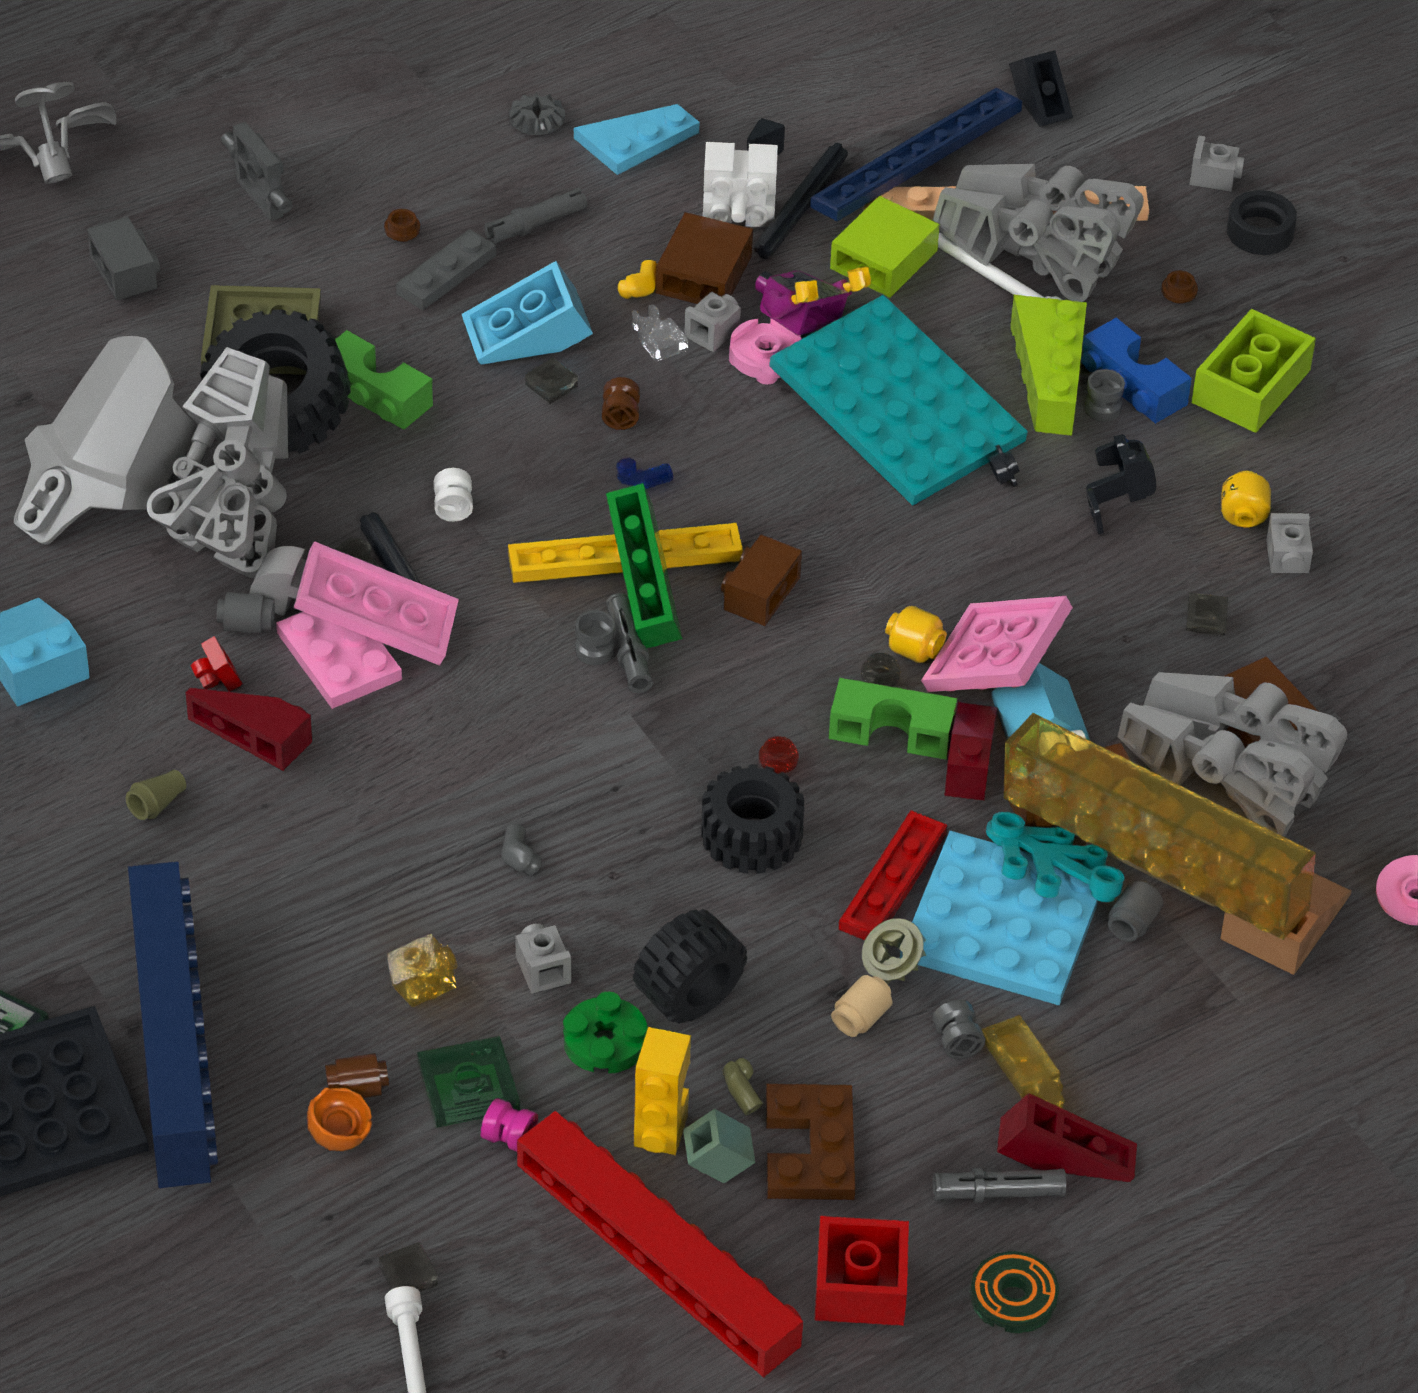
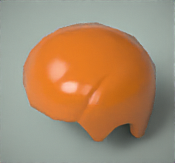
M326 1087L310 1101L307 1111L308 1131L317 1144L330 1151L342 1152L353 1149L368 1136L372 1127L370 1107L360 1094L348 1088L330 1089Z

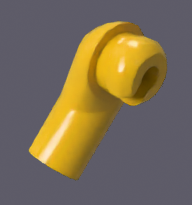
M645 260L641 263L640 273L628 275L626 279L619 281L617 289L620 296L629 299L632 296L640 298L652 294L656 287L657 263L653 260Z

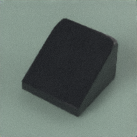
M761 118L747 138V151H749V144L778 145L777 155H779L784 150L785 126L781 123Z

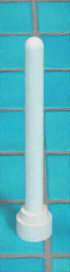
M939 233L938 248L1011 294L1062 300L1057 296L1043 297L991 263L987 267L943 233Z
M410 1286L397 1287L385 1295L387 1316L392 1319L395 1325H398L408 1393H426L416 1322L419 1320V1315L422 1312L420 1291Z

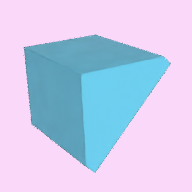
M1038 663L1025 686L1015 688L998 687L992 691L991 697L994 706L997 707V714L1012 755L1039 751L1040 737L1046 734H1055L1060 737L1065 736L1068 731L1082 730L1087 743H1089L1090 738L1068 680L1041 663Z

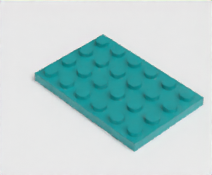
M884 295L770 357L769 366L912 506L989 462L988 457L997 454L996 445L999 444L1003 453H1006L1026 441L1028 431Z

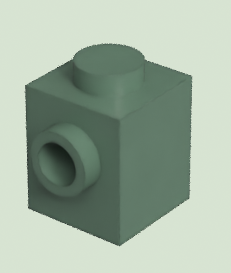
M716 1109L711 1110L683 1129L688 1165L722 1183H726L755 1163L750 1127Z

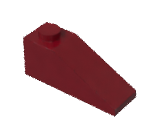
M189 688L185 692L188 720L282 771L312 743L311 715L303 708L292 705L278 697Z
M958 702L950 743L944 796L985 800L997 707Z
M1028 1093L1000 1118L997 1152L1032 1169L1055 1170L1063 1168L1066 1174L1131 1182L1135 1178L1137 1143L1033 1094Z

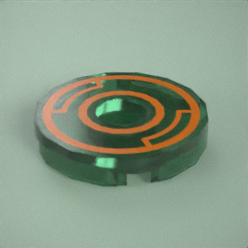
M1008 1251L992 1255L983 1260L973 1273L970 1299L974 1311L986 1324L994 1327V1324L1004 1327L1005 1332L1023 1333L1034 1331L1050 1320L1053 1316V1311L1057 1307L1060 1288L1055 1273L1044 1261L1028 1253ZM1008 1287H1018L1026 1295L1016 1299L1010 1298L1003 1290Z

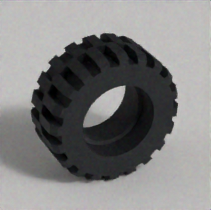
M272 310V314L264 315L263 311L252 313L253 318L245 321L240 318L232 323L233 328L227 332L224 329L216 337L217 345L209 346L205 354L207 362L201 365L200 377L203 380L226 347L266 361L270 366L269 369L292 366L305 370L307 373L303 382L295 391L287 396L288 457L289 452L298 450L300 454L309 450L308 445L315 441L317 444L324 441L328 437L326 432L329 429L334 431L342 421L339 413L344 414L347 411L349 405L347 396L350 394L351 388L345 363L334 337L316 319L310 318L308 321L306 314L292 311L291 315H287L285 310Z

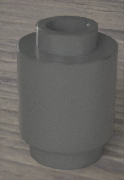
M227 592L225 600H218L217 623H223L224 631L262 634L263 630H273L275 617L274 599H266L265 595Z
M1130 882L1109 912L1108 927L1112 934L1127 942H1132L1142 937L1163 907V898L1158 889L1148 882Z

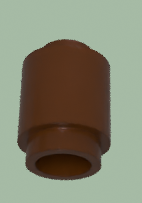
M376 1053L335 1059V1064L325 1065L327 1085L330 1089L348 1088L360 1094L363 1098L381 1096V1087L389 1086L386 1061H377Z

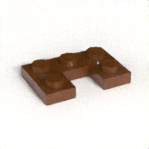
M766 1084V1129H809L810 1154L767 1153V1199L854 1200L855 1164L852 1085Z

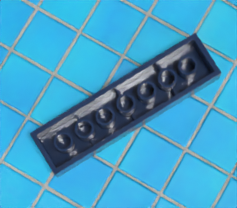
M178 861L129 866L128 874L158 1187L167 1188L211 1183L210 1165L218 1164L202 1003L195 1002L201 1001L198 969L190 970V968H198L195 936L186 937L194 935L191 904L183 905V903H191L189 877L180 878Z

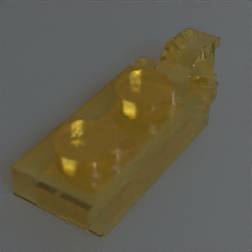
M1017 1015L983 1028L986 1047L1021 1098L1030 1093L1063 1109L1065 1099L1060 1094V1092H1063L1060 1072L1022 1017Z

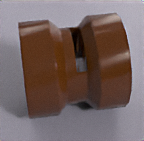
M617 377L606 382L603 387L604 404L602 405V420L607 426L616 430H625L633 427L639 420L638 403L640 402V388L638 384L626 377Z

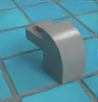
M281 546L270 550L259 567L249 594L265 595L266 599H274L275 613L284 616L292 598L296 599L306 563V560L303 559L305 549L294 546Z

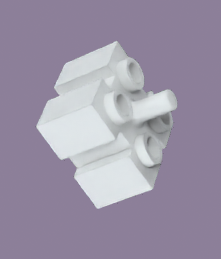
M706 142L703 217L731 223V219L736 223L746 220L745 226L768 227L773 221L775 214L778 145L749 144V151L734 150L735 143Z

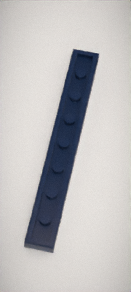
M998 88L992 89L811 197L810 208L838 222L1022 111V100Z

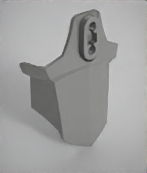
M122 336L110 339L54 422L48 425L37 426L24 439L31 468L22 498L14 516V523L36 541L44 545L52 543L70 524L91 508L123 511L147 510V502L151 494L158 488L169 485L168 480L173 474L172 467L174 462L178 458L184 457L193 443L191 439L198 424L184 413L172 398L174 382L170 372L156 348L147 338ZM165 497L159 500L155 511L166 513L169 510L172 498Z

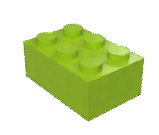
M1251 309L1196 370L1191 403L1256 433L1311 370L1316 338Z

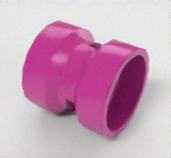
M496 1098L490 1104L481 1126V1137L492 1143L498 1141L507 1143L510 1150L517 1152V1139L538 1124V1114L528 1109L518 1111L512 1108L510 1102Z

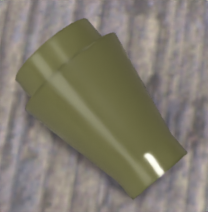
M173 769L165 774L132 784L130 791L127 792L125 797L128 809L140 820L147 818L155 819L178 794L186 790L185 778L179 771Z

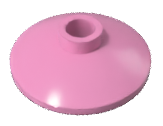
M1410 855L1398 858L1385 866L1377 879L1376 895L1380 906L1389 916L1399 922L1418 926V899L1412 897L1418 896V855Z

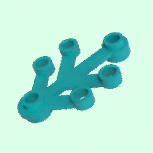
M998 812L987 823V836L995 844L1002 847L1004 860L1001 872L1005 877L1014 880L1023 879L1026 876L1028 860L1021 856L1020 848L1031 853L1037 871L1034 890L1038 895L1045 898H1055L1058 896L1062 881L1055 874L1053 866L1088 884L1092 897L1098 901L1112 902L1121 894L1124 874L1114 867L1105 866L1108 855L1107 850L1102 846L1094 844L1087 846L1073 845L1075 834L1072 830L1065 827L1042 828L1024 826L1025 821L1023 818L1011 812ZM1072 859H1079V860H1081V863H1082L1083 865H1081L1080 863H1078V862H1076V861H1074V860H1072Z

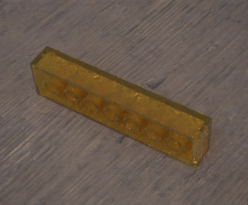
M1032 713L1005 742L1004 799L1010 801L1015 806L1024 808L1044 818L1050 824L1057 825L1079 836L1084 841L1091 842L1113 853L1119 859L1126 860L1148 871L1153 876L1162 878L1184 889L1190 895L1197 896L1219 907L1224 912L1233 914L1255 925L1261 931L1268 932L1282 940L1288 936L1310 910L1315 852L1035 713Z

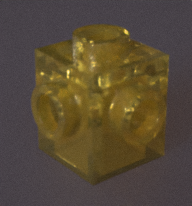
M432 934L416 939L405 946L387 953L392 986L411 1007L435 999L439 995L457 988L453 971L457 969L456 958L452 950L448 946L443 947Z

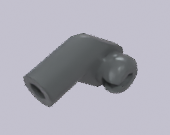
M510 824L506 827L501 853L502 860L518 872L524 871L528 875H534L541 868L542 858L540 855L533 853L532 848L524 844L526 829L519 824Z

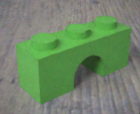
M348 330L335 339L350 381L351 392L347 397L354 403L362 405L379 415L383 420L391 422L403 430L433 406L432 378L404 362L393 371L376 373L374 345Z
M839 678L830 713L829 739L868 746L870 736L874 730L883 726H895L905 731L908 735L907 753L946 760L956 715L957 698Z

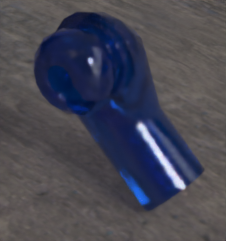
M631 458L621 459L616 464L618 471L616 477L622 484L635 486L644 483L646 490L670 482L674 477L668 463L647 470L637 469L636 461Z

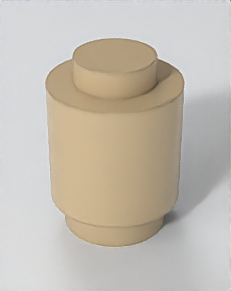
M861 976L835 1003V1010L831 1014L834 1024L840 1031L850 1037H856L859 1033H866L892 1006L891 989L879 977Z

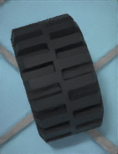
M749 764V768L744 769L741 766L732 767V772L730 773L726 771L721 772L717 775V781L711 780L707 785V792H704L702 798L701 837L703 838L705 850H710V857L716 862L722 860L723 867L730 870L736 867L739 868V872L747 874L748 870H756V873L759 874L765 873L766 868L773 870L781 868L782 861L789 863L794 858V852L799 851L803 839L805 800L803 794L799 793L800 787L795 781L789 782V776L784 772L777 774L775 773V768L766 766L765 769L757 768L758 765ZM754 817L762 820H747L743 818Z
M690 910L685 915L682 913L666 923L650 938L635 963L633 981L636 983L635 986L669 1021L677 1022L678 1024L685 1023L688 1020L691 1022L712 1011L732 992L744 972L743 968L747 964V950L708 910Z

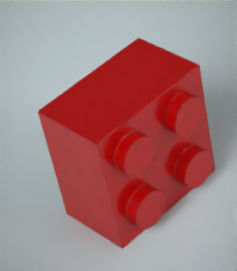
M820 1216L815 1297L816 1321L904 1326L907 1300L909 1221Z

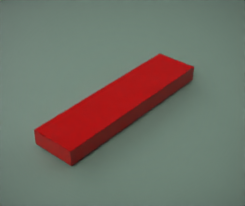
M910 810L840 918L838 930L866 940L869 933L877 925L886 920L893 919L946 836L947 824Z

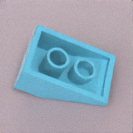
M557 261L462 314L474 352L481 365L562 352L593 334L577 290Z
M36 598L0 612V681L17 707L90 678L86 645L70 621L42 599Z

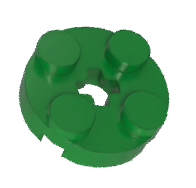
M610 991L602 992L597 998H591L579 1003L565 1016L563 1020L564 1050L569 1059L584 1070L594 1072V1067L600 1069L608 1068V1073L622 1072L634 1066L638 1061L648 1030L646 1019L637 1007L625 1000H621L618 994ZM608 1030L613 1032L614 1038L609 1039L606 1036L597 1038L596 1036L599 1031Z

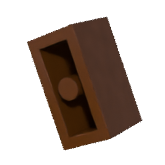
M761 534L752 547L747 546L744 549L735 570L728 571L723 579L721 592L724 593V610L766 626L801 577L802 550Z

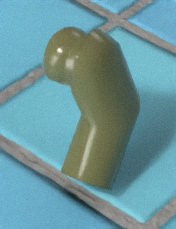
M739 1058L735 1062L729 1061L724 1066L723 1076L730 1094L744 1115H749L759 1109L763 1102L748 1081L754 1072L752 1065L747 1059Z

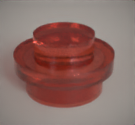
M775 736L766 740L760 748L758 759L764 769L766 766L775 768V773L777 774L781 772L787 773L797 766L799 753L790 739Z

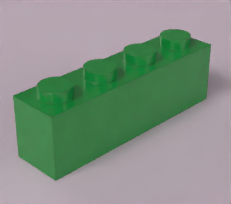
M644 483L606 493L634 625L642 644L646 648H651L683 639L653 503Z

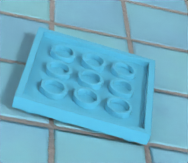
M949 831L912 921L926 939L923 946L926 956L920 958L918 965L1060 1006L1099 902L1092 897L1089 885L1053 866L1055 874L1062 881L1059 894L1055 898L1042 897L1034 890L1037 871L1031 853L1020 850L1021 856L1028 860L1026 876L1020 880L1010 879L1001 872L1004 860L1001 846L993 842ZM900 951V959L903 957L902 951Z

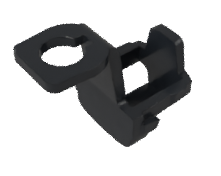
M1123 434L1113 436L1114 441L1095 449L1096 461L1099 466L1118 465L1120 471L1092 482L1086 487L1089 509L1098 535L1104 533L1099 504L1124 494H1128L1130 502L1145 499L1156 491V475L1145 446L1139 440H1127Z

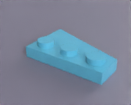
M675 104L574 127V139L618 175L698 134L700 122L681 106Z

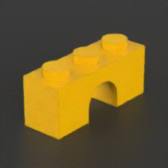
M648 1027L635 1073L634 1147L643 1148L652 1153L662 1152L676 1155L688 1117L689 1089L683 1088L690 1064L691 1035Z

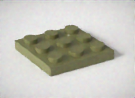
M211 285L201 365L207 362L205 354L209 346L217 345L216 337L224 329L227 332L233 328L232 323L240 318L244 321L253 318L252 313L263 311L264 315L272 314V310H285L287 315H291L292 311L306 314L308 321L312 318L319 322L321 289ZM292 366L269 369V374L306 375L307 373L303 369Z

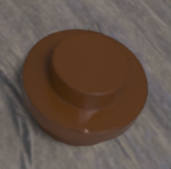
M397 209L388 215L384 223V230L389 238L405 242L415 238L420 233V221L411 210Z
M1177 270L1169 273L1167 278L1164 279L1161 292L1166 299L1174 303H1187L1197 296L1198 285L1191 273Z

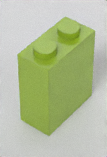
M879 196L832 241L830 269L848 277L847 271L868 267L871 277V284L868 287L891 298L937 252L940 224Z

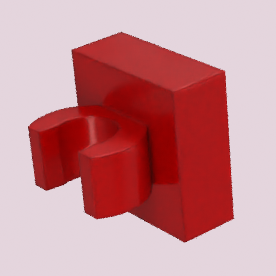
M213 636L201 643L208 658H200L190 666L196 678L200 679L203 688H213L220 680L229 692L241 686L243 683L230 657L216 637Z

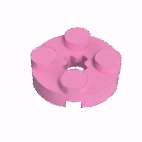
M758 319L746 321L740 324L731 334L729 361L740 372L756 378L759 383L773 384L780 376L769 366L770 357L801 340V335L793 333L773 319H770V324H758ZM760 348H762V349L773 348V349H772V350H769V351H765V350H761Z

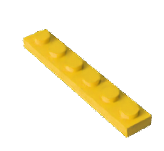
M737 523L659 530L667 568L740 561L743 553ZM615 534L508 544V557L513 583L623 572Z

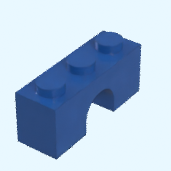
M1114 318L1084 335L1080 363L1092 373L1102 369L1118 372L1125 381L1122 397L1155 424L1188 405L1192 378L1168 358L1152 365L1139 364L1141 337L1118 318Z

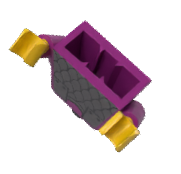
M861 267L847 271L849 282L842 279L833 284L802 271H792L779 275H773L764 271L759 275L755 283V289L763 294L760 305L761 312L797 335L818 331L842 318L847 297L852 292L870 286L869 268Z

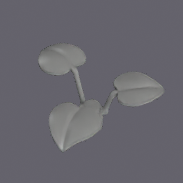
M58 82L46 87L31 88L19 93L15 97V103L18 107H27L34 104L39 106L47 143L38 147L39 153L37 155L24 137H14L13 134L0 135V151L19 145L22 146L32 159L33 166H40L46 184L57 183L72 176L68 159H70L68 153V128L94 123L116 125V113L113 106L109 103H95L75 109L68 116L56 121L57 128L61 129L60 147L59 142L53 139L45 102L57 100L71 94L75 90L72 82Z

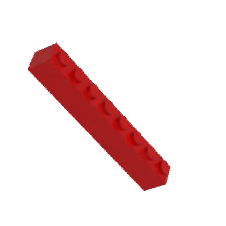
M554 1111L517 1139L518 1167L763 1378L802 1346L803 1320L794 1307L780 1302L770 1293L762 1280L757 1277L752 1278L738 1266L730 1253L725 1250L720 1251L708 1241L704 1232L698 1226L688 1224L676 1213L673 1206L666 1199L658 1198L648 1190L637 1174L633 1172L628 1173L615 1162L613 1156L606 1148L598 1147L589 1140L575 1122L567 1121L558 1112Z

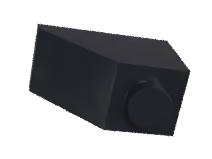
M1056 50L1009 63L1017 96L1022 100V104L1039 127L1073 118Z

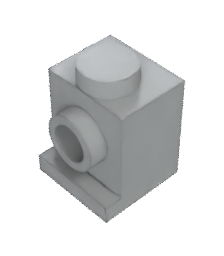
M1198 135L1189 185L1231 192L1234 178L1241 179L1245 158L1238 157L1239 148L1224 144L1205 142V136Z
M711 292L694 308L689 306L685 309L684 337L712 352L716 351L731 337L732 332L740 325L741 307H739L737 301L732 296L725 294L721 297Z
M1271 513L1266 539L1271 573H1309L1313 554L1309 514Z
M531 924L524 928L521 934L515 935L516 959L531 994L571 983V955L569 951H566L555 925L544 928L542 924ZM551 967H556L555 969H551V970H547V971H543V972H540V973H539L540 970H544V969L551 968Z

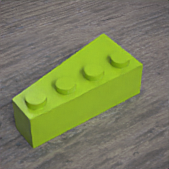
M1014 295L1010 327L1012 336L1015 337L1016 341L1015 349L1018 359L1020 358L1021 375L1028 392L1027 400L1035 432L1072 436L1087 302Z

